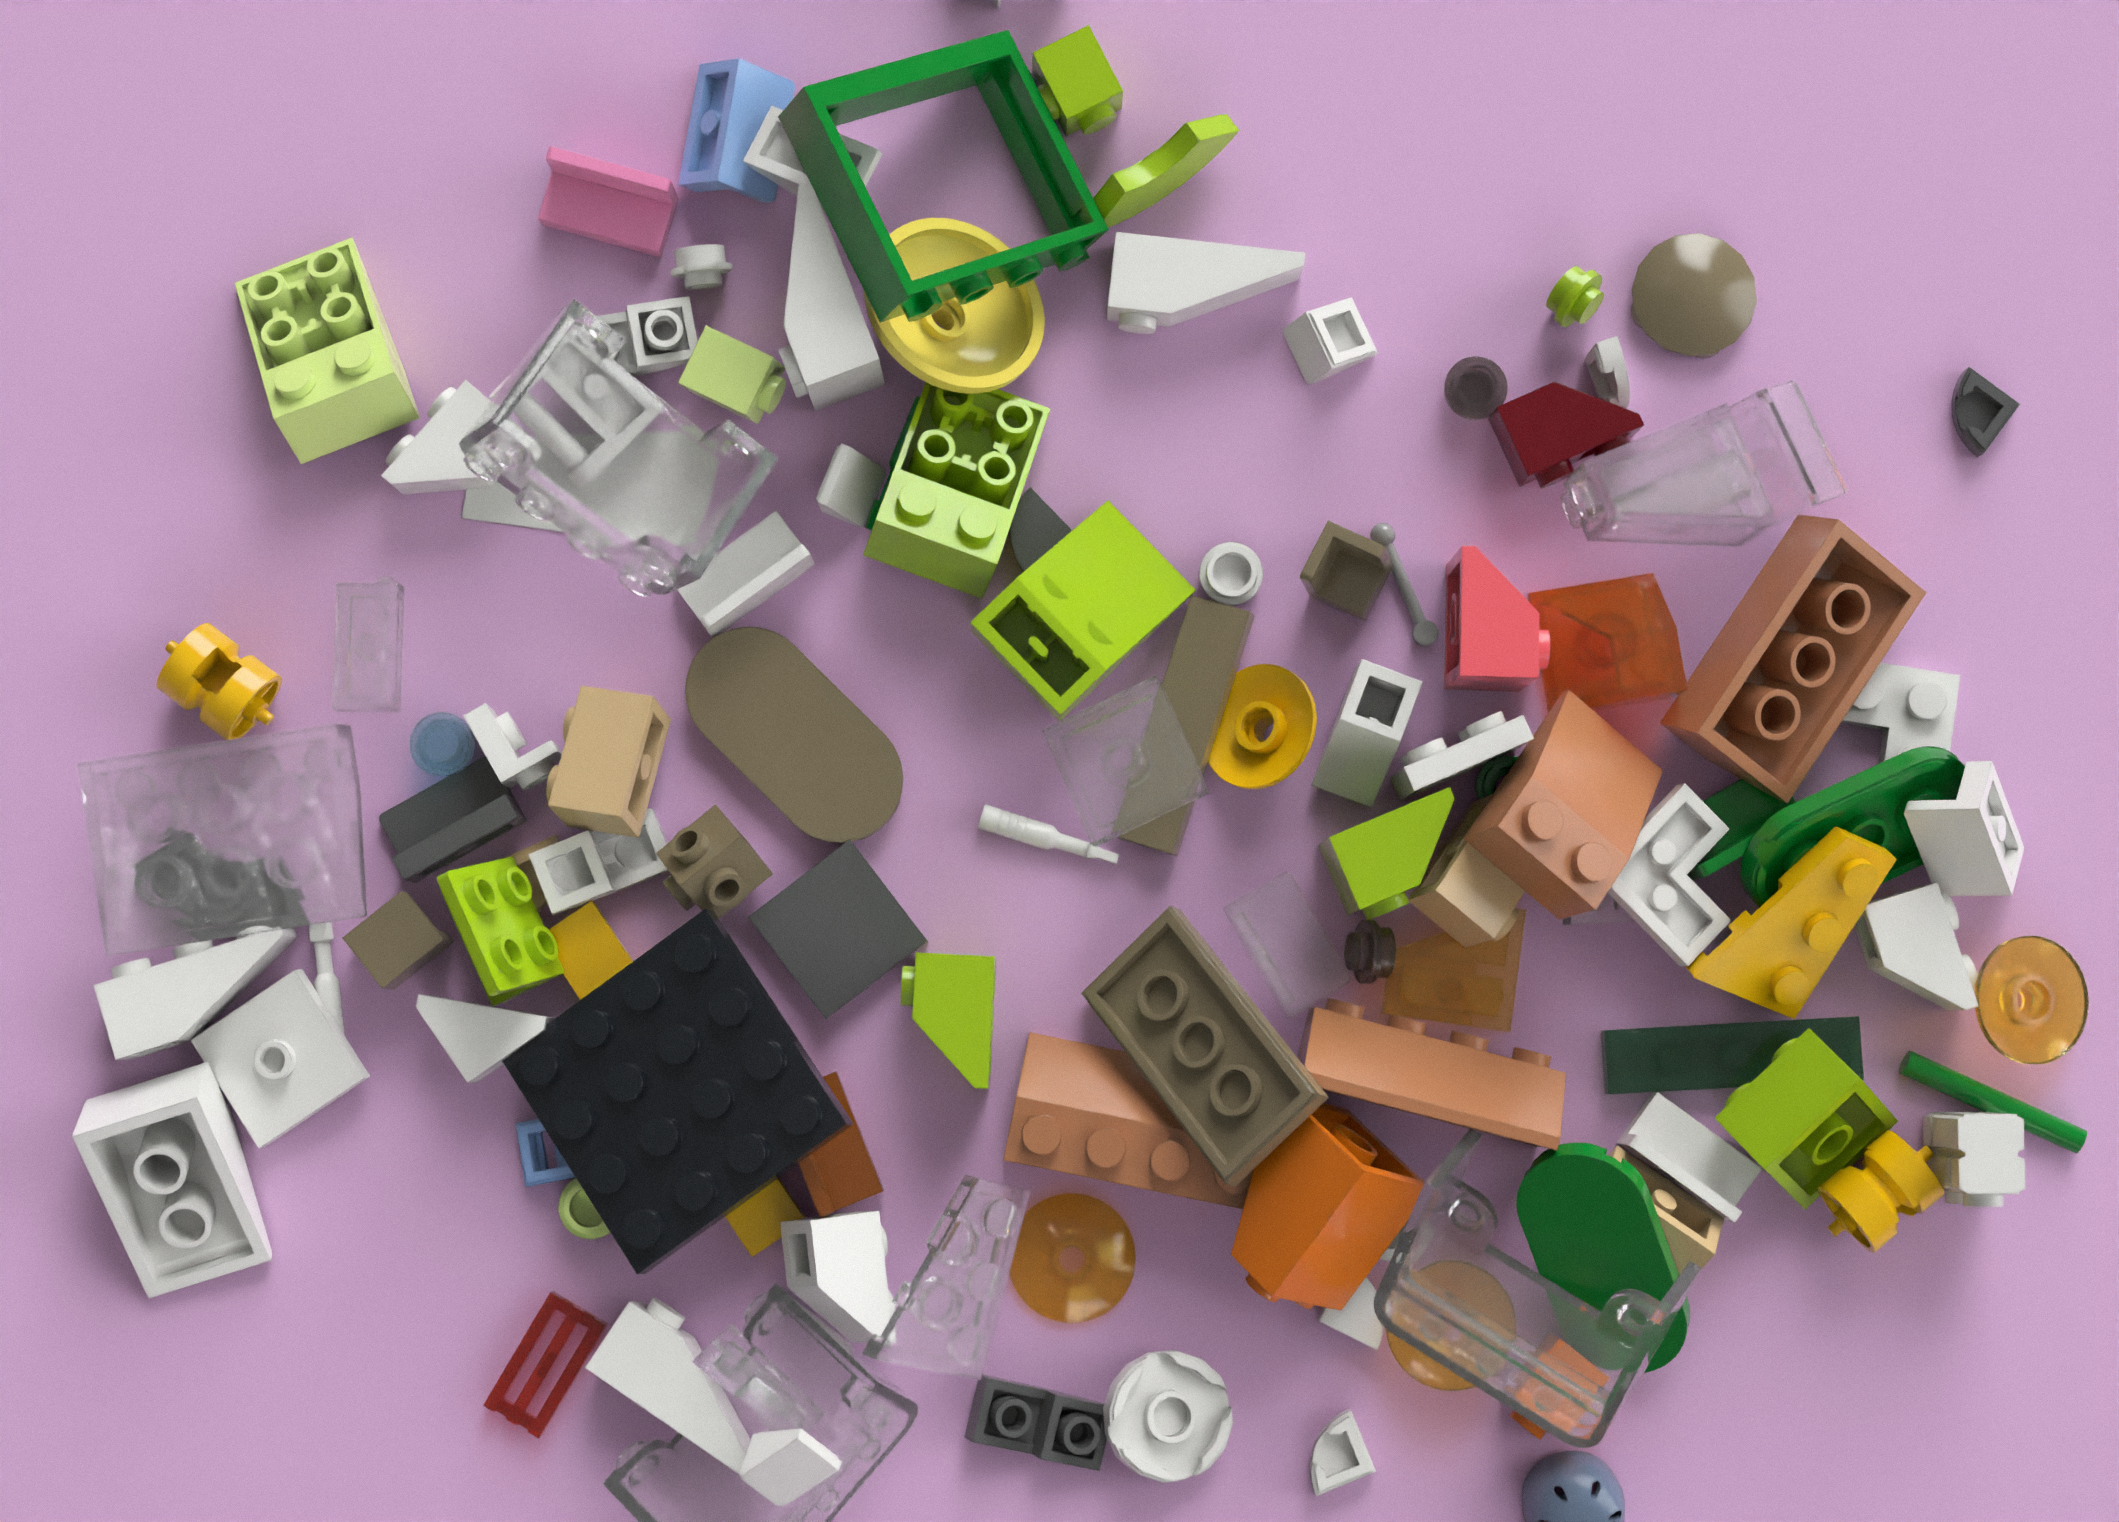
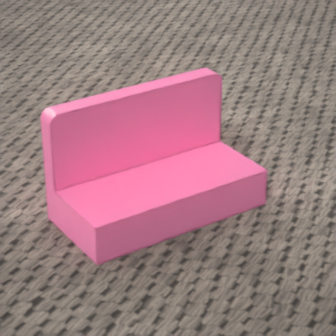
M549 147L546 161L552 173L538 216L541 225L662 258L679 200L670 179L563 149Z

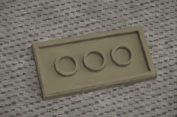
M1169 906L1081 993L1225 1184L1236 1187L1329 1098L1183 912L1173 906Z

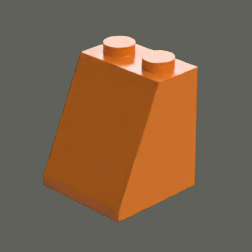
M1323 1103L1254 1168L1231 1255L1248 1272V1275L1245 1277L1247 1284L1265 1299L1277 1302L1281 1298L1294 1301L1306 1309H1312L1315 1305L1341 1311L1430 1192L1431 1188L1348 1109Z

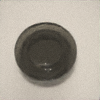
M1473 356L1460 360L1450 369L1444 381V396L1448 406L1457 415L1469 420H1482L1490 417L1496 407L1504 403L1507 396L1508 386L1504 372L1495 362L1484 357Z
M1361 920L1355 932H1350L1346 937L1344 960L1347 969L1353 970L1355 978L1360 984H1373L1377 978H1388L1391 975L1396 958V943L1393 931L1389 927H1379L1375 920Z

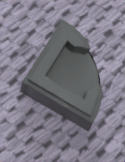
M1968 367L1958 378L1952 396V418L1957 434L1968 450L1978 458L1985 453L2020 404L1972 368Z
M1031 487L1019 500L1011 523L1012 549L1022 572L1072 531Z

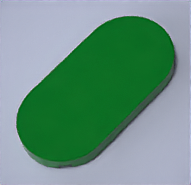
M1934 746L1918 747L1903 752L1781 809L1761 825L1746 847L1740 873L1745 892L1760 908L1778 891V879L1835 826L1886 848L1897 859L1881 884L1923 865L1924 863L1904 816L1906 804L1908 801L1956 800L1965 764L1956 755L1944 748Z
M1565 1143L1559 1145L1558 1150L1547 1149L1532 1162L1531 1167L1525 1172L1517 1192L1516 1207L1519 1221L1562 1335L1572 1349L1591 1364L1607 1371L1622 1374H1641L1665 1366L1677 1356L1684 1345L1690 1322V1305L1645 1180L1638 1170L1622 1158L1620 1163L1615 1158L1606 1155L1607 1149L1593 1144Z

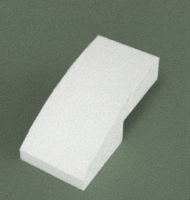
M652 808L646 811L639 838L587 830L528 854L552 914L594 901L669 872L656 854L668 843L655 810Z

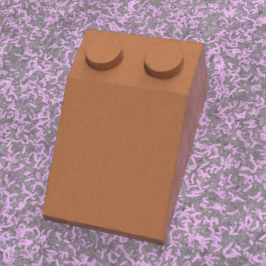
M1566 690L1560 695L1533 735L1534 739L1528 742L1463 837L1465 841L1559 920L1598 908L1630 859L1663 772L1661 768L1570 690Z

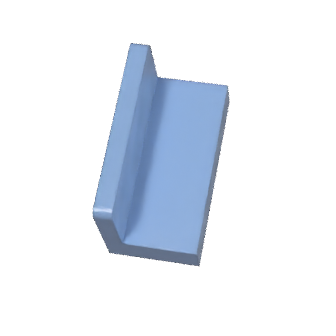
M740 58L700 64L678 185L695 192L729 189L760 202H773L776 198L778 185L748 167L743 160L770 107L774 106L784 110L793 100L795 92L794 82Z

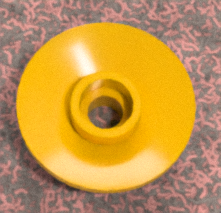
M1273 664L1253 665L1236 673L1208 759L1210 767L1220 778L1243 789H1263L1283 781L1301 765L1312 746L1317 725L1314 698L1305 682L1290 670ZM1274 723L1270 736L1265 740L1264 734L1266 729Z

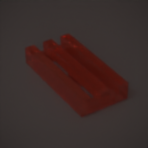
M555 1291L550 1292L483 1406L493 1412L501 1413L506 1416V1420L515 1425L523 1426L528 1429V1433L539 1439L551 1422L608 1323ZM556 1311L562 1312L566 1315L565 1319L515 1403H512L505 1398ZM579 1322L589 1329L536 1417L526 1410Z

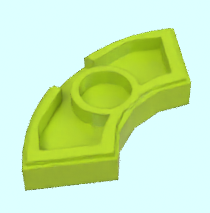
M1220 114L1186 122L1159 149L1153 151L1138 163L1113 173L1093 198L1107 227L1119 224L1151 207L1204 168L1239 132V129L1227 114Z

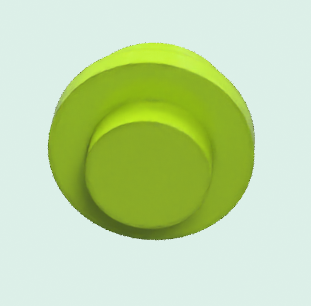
M1574 266L1560 278L1546 302V307L1555 313V322L1562 327H1568L1575 321L1584 324L1593 316L1604 298V293L1599 290L1602 284V276L1594 270L1585 272L1578 266Z

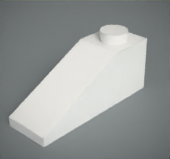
M1116 232L1106 320L1118 321V328L1123 331L1140 334L1156 332V326L1170 327L1299 280L1304 267L1305 253Z
M654 1297L648 1305L643 1301H629L585 1368L740 1475V1469L751 1440L695 1337L680 1327L685 1317Z

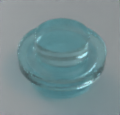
M438 712L424 717L417 723L410 737V752L413 760L422 770L435 776H450L460 772L469 764L475 750V739L469 725L463 719L451 713Z

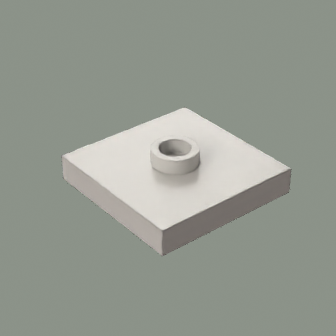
M303 969L292 971L191 1039L192 1044L204 1063L209 1062L218 1085L258 1148L269 1145L370 1077Z

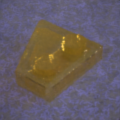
M1516 908L1519 916L1515 924L1504 937L1496 942L1490 940L1465 948L1447 932L1390 950L1381 1014L1510 1032L1526 910Z

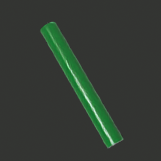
M1909 1050L1900 1064L1899 1074L1983 1112L2017 1114L2018 1117L2024 1119L2025 1131L2075 1154L2081 1150L2087 1137L2086 1130Z

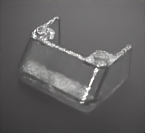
M1470 1128L1425 1181L1375 1294L1374 1310L1376 1316L1390 1333L1566 1444L1578 1448L1595 1446L1602 1440L1666 1337L1701 1267L1689 1261L1661 1302L1642 1291L1624 1289L1614 1293L1605 1304L1602 1312L1598 1311L1490 1244L1498 1225L1495 1208L1485 1195L1462 1181L1482 1136Z

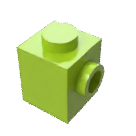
M1089 25L1032 53V71L1039 83L1037 88L1053 120H1058L1066 136L1080 129L1084 135L1092 134L1105 128L1117 118L1115 112L1122 109L1123 90Z

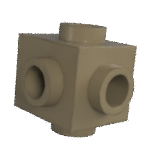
M716 804L690 826L680 830L667 845L656 853L671 873L663 881V884L686 911L697 904L702 911L704 909L713 910L718 918H721L731 908L739 905L748 894L773 874L750 843Z

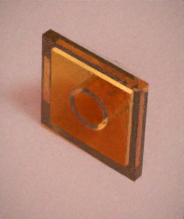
M1653 573L1527 594L1528 601L1540 613L1539 630H1548L1550 635L1549 665L1547 669H1540L1548 713L1560 695L1566 690L1574 693L1593 711L1670 699L1688 690L1677 627Z

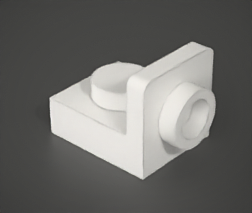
M485 703L463 715L498 779L508 788L519 783L522 790H527L548 779L549 773L553 768L552 764L561 759L562 752L552 740L520 756L517 750L527 744L508 711L498 716L495 710Z

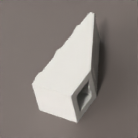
M264 919L236 928L234 931L237 940L213 947L211 938L201 939L172 949L175 959L151 967L149 958H142L111 968L113 979L94 985V989L115 1060H133L190 1042L191 1039L202 1033L297 938L295 928L275 927L272 919Z

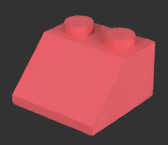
M1462 546L1446 564L1444 690L1520 692L1539 678V669L1548 668L1550 658L1549 631L1539 630L1540 613L1476 546Z

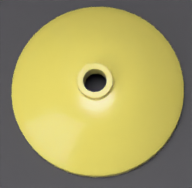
M948 218L915 220L902 225L889 234L912 281L1010 249L989 232L972 224ZM1034 279L1015 288H1010L1007 281L993 285L994 288L983 297L960 305L956 298L944 301L937 311L912 322L908 321L906 315H902L880 323L864 291L866 310L871 325L890 355L919 379L944 390L965 394H978L994 391L1010 384L1029 367L1035 359L1043 340L1045 326L1044 308ZM935 322L939 323L943 327V329L940 328Z

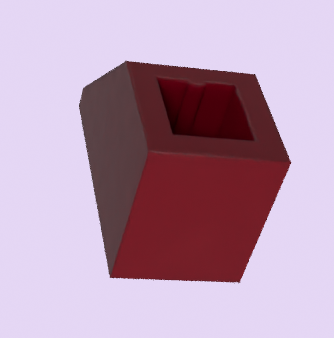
M1552 382L1496 407L1488 418L1519 487L1537 480L1541 489L1573 475L1575 470L1572 464L1594 454L1597 462L1602 463L1630 450L1633 446L1629 438H1632L1644 426L1639 413L1557 382Z

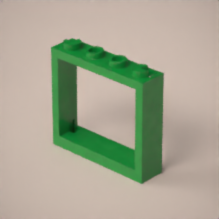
M1009 30L804 86L778 116L880 323L902 315H906L909 322L922 319L937 311L943 305L942 302L956 298L960 305L973 302L989 293L994 288L993 285L1007 281L1010 288L1021 286L1042 274L1043 268L1056 265L1061 272L1074 268L1090 258L1087 249L1109 230ZM977 85L1052 235L912 281L835 126Z

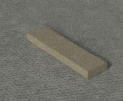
M1191 595L1113 834L1114 837L1177 857L1255 617L1250 611Z

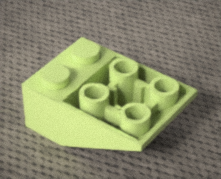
M353 238L346 239L235 283L273 419L301 464L420 418L404 367Z

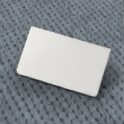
M775 511L674 586L705 629L714 638L809 570L815 563L804 544L799 542L779 513Z
M1966 762L1956 800L1908 801L1904 816L1932 884L1938 883L1941 894L1947 893L1949 896H2012L2024 852V845L1993 762Z
M1652 1092L1616 1143L1651 1169L1724 1217L1725 1221L1733 1223L1737 1221L1742 1213L1735 1206L1762 1170L1760 1166L1659 1092Z

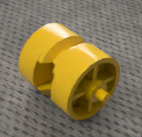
M204 623L188 634L180 644L171 640L166 645L165 651L171 655L158 676L157 689L187 711L199 707L201 709L200 721L229 743L242 738L258 721H261L266 726L272 722L274 715L267 711V709L279 692L282 677L253 655L239 658V645L213 625Z
M1886 1130L1864 1148L1865 1159L1862 1161V1170L1851 1166L1839 1169L1818 1186L1817 1190L1822 1200L1833 1213L1832 1215L1835 1219L1827 1227L1829 1232L1836 1237L1845 1230L1863 1247L1875 1253L1897 1234L1899 1212L1912 1217L1916 1213L1922 1214L1944 1195L1942 1185L1926 1163L1934 1156L1932 1150L1925 1145L1916 1152L1893 1131Z

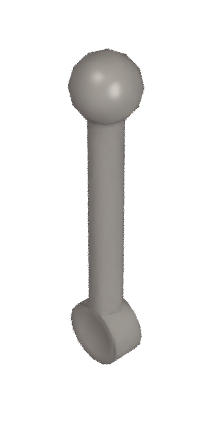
M1378 523L1371 530V540L1386 547L1394 565L1392 574L1415 624L1412 631L1413 640L1420 646H1429L1438 638V628L1433 622L1426 620L1394 547V529L1387 523Z

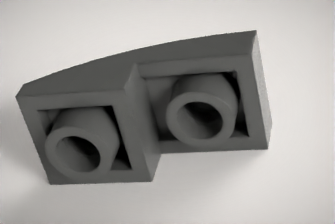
M979 1374L964 1437L974 1443L1029 1453L1042 1460L1100 1471L1107 1442L1103 1414L1105 1403L1025 1383Z

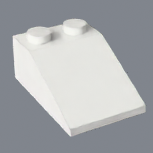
M806 181L798 186L783 326L790 345L778 350L796 398L809 394L813 408L817 411L885 385L879 356L818 197L810 181Z
M209 1062L85 1101L72 1138L148 1298L271 1261L272 1250L234 1119Z

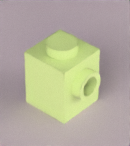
M705 325L678 383L691 393L759 424L764 412L771 414L782 398L786 387V379L781 376L785 367L774 357Z

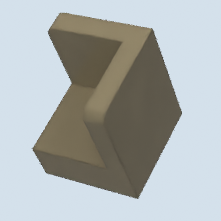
M1328 520L1300 574V580L1310 596L1366 621L1394 565L1386 547Z
M399 892L342 937L380 987L393 990L454 942L446 931L438 930L407 892Z

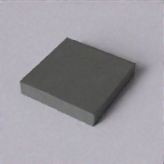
M848 840L748 917L825 1019H828L928 942L851 840Z

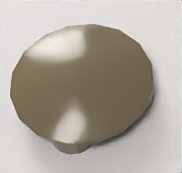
M1701 233L1675 235L1654 246L1638 266L1631 289L1633 298L1631 317L1635 324L1645 331L1647 336L1665 350L1688 357L1710 358L1718 354L1720 350L1734 344L1750 325L1757 302L1754 275L1743 256L1724 240Z

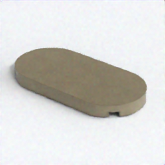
M739 627L715 636L700 649L690 665L685 687L687 707L695 725L794 825L817 840L844 843L866 839L878 832L889 822L899 806L904 780L901 761L894 745L794 644L782 635L768 629Z

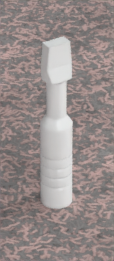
M987 804L984 806L978 824L979 829L1045 850L1057 848L1085 857L1086 859H1100L1113 864H1117L1119 854L1101 849L1092 842L1059 833L1053 825L1022 815L1019 816L1018 814L1010 813Z
M330 910L310 911V942L314 943L317 966V977L313 983L314 988L344 1034L340 982L333 971L330 941L334 940Z

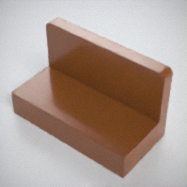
M837 1071L823 1076V1078L846 1111L853 1125L799 1163L820 1218L884 1191Z

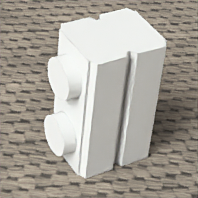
M1929 1112V1114L1923 1116V1146H1928L1934 1153V1156L1926 1163L1945 1191V1203L1963 1204V1206L2003 1207L2004 1194H2019L2020 1191L2025 1190V1159L2018 1156V1152L2024 1150V1119L2018 1117L2017 1114L1992 1112Z

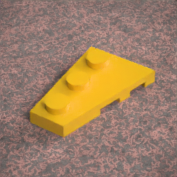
M1835 826L1778 879V891L1752 915L1746 910L1741 913L1728 926L1733 933L1708 956L1702 951L1689 966H1685L1695 979L1795 1019L1897 859L1886 848Z

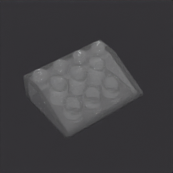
M335 723L77 763L106 956L367 916L361 789L351 725Z

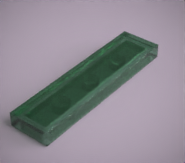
M1859 1016L1600 1030L1605 1094L1740 1087L1755 1080L1771 1064L1774 1054L1784 1043L1800 1037L1808 1028L1864 1080Z

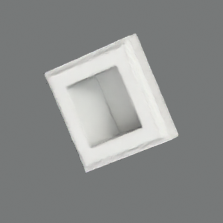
M1352 297L1307 311L1283 330L1287 344L1307 384H1313L1378 354Z
M841 443L840 446L836 447L816 497L821 512L858 527H863L867 522L873 502L877 499L885 479V471L881 466L855 449Z
M801 1428L758 1432L752 1435L740 1469V1478L775 1506H784L839 1471L842 1461Z

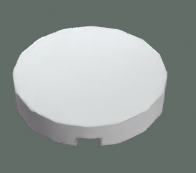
M1175 1350L1148 1352L1127 1363L1112 1381L1103 1407L1105 1435L1115 1456L1134 1473L1163 1483L1183 1480L1209 1469L1226 1448L1233 1425L1232 1407L1229 1406L1228 1396L1225 1392L1227 1389L1221 1376L1204 1360Z

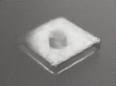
M1156 675L1042 730L1088 840L1094 847L1210 793L1162 682Z

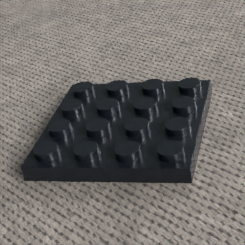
M709 909L701 911L546 1025L545 1031L502 1061L637 1275L646 1274L853 1125L846 1111L715 912Z

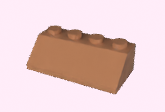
M1798 514L1660 724L1706 760L1780 802L1788 804L1927 592L1839 519Z
M1327 998L1325 1009L1318 1007L1309 1008L1297 1058L1324 1091L1521 1143L1558 1150L1561 1138L1566 1073L1549 1068L1552 1056L1514 1047L1511 1058L1487 1052L1489 1040L1457 1031L1451 1032L1449 1042L1424 1036L1427 1027L1426 1023L1390 1014L1387 1026L1362 1019L1365 1007Z
M1029 1032L1003 1158L1004 1161L1243 1209L1254 1169L1236 1187L1225 1184L1125 1051Z

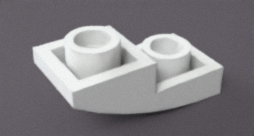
M689 296L627 305L626 312L575 319L631 377L687 364L698 342Z

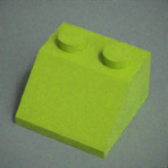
M1450 787L1332 835L1318 845L1347 915L1363 910L1368 921L1409 904L1405 891L1421 884L1455 800Z
M916 952L915 966H903L901 1005L913 1006L912 1019L974 1088H990L996 976L995 956Z
M1810 1028L1800 1037L1784 1043L1774 1054L1771 1064L1751 1083L1738 1087L1728 1097L1725 1108L1715 1117L1726 1131L1805 1210L1820 1196L1817 1190L1818 1186L1839 1169L1852 1166L1864 1155V1148L1898 1122L1865 1082Z

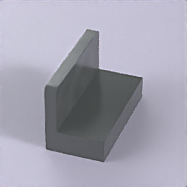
M486 756L383 812L379 817L381 825L397 852V855L391 858L402 878L413 883L423 880L527 821L511 790L500 782Z

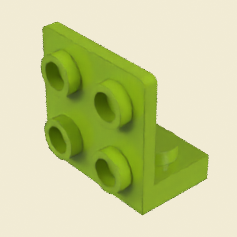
M513 856L449 870L437 877V882L441 888L440 891L492 1007L506 1003L565 973L558 958L557 942L553 934L544 926L532 900L531 884L524 872L517 867Z

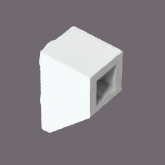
M465 380L457 390L449 387L438 396L428 411V416L431 418L430 421L415 438L409 434L393 447L386 458V464L389 467L381 476L401 494L491 488L533 440L520 425Z
M1361 659L1352 673L1311 786L1371 808L1401 742L1423 681Z
M1938 883L1918 886L1869 902L1855 924V930L1868 969L1948 1011L1968 1010L1978 1007L1974 994L1980 988L1978 973L1969 955H1961L1953 931L1959 928L1957 910L1951 897L1947 893L1941 894Z
M879 1211L845 1212L827 1215L822 1218L817 1216L780 1222L787 1287L851 1343H887L894 1341L892 1323L895 1319V1303L891 1292L888 1290L885 1267L888 1240L886 1232L880 1223Z

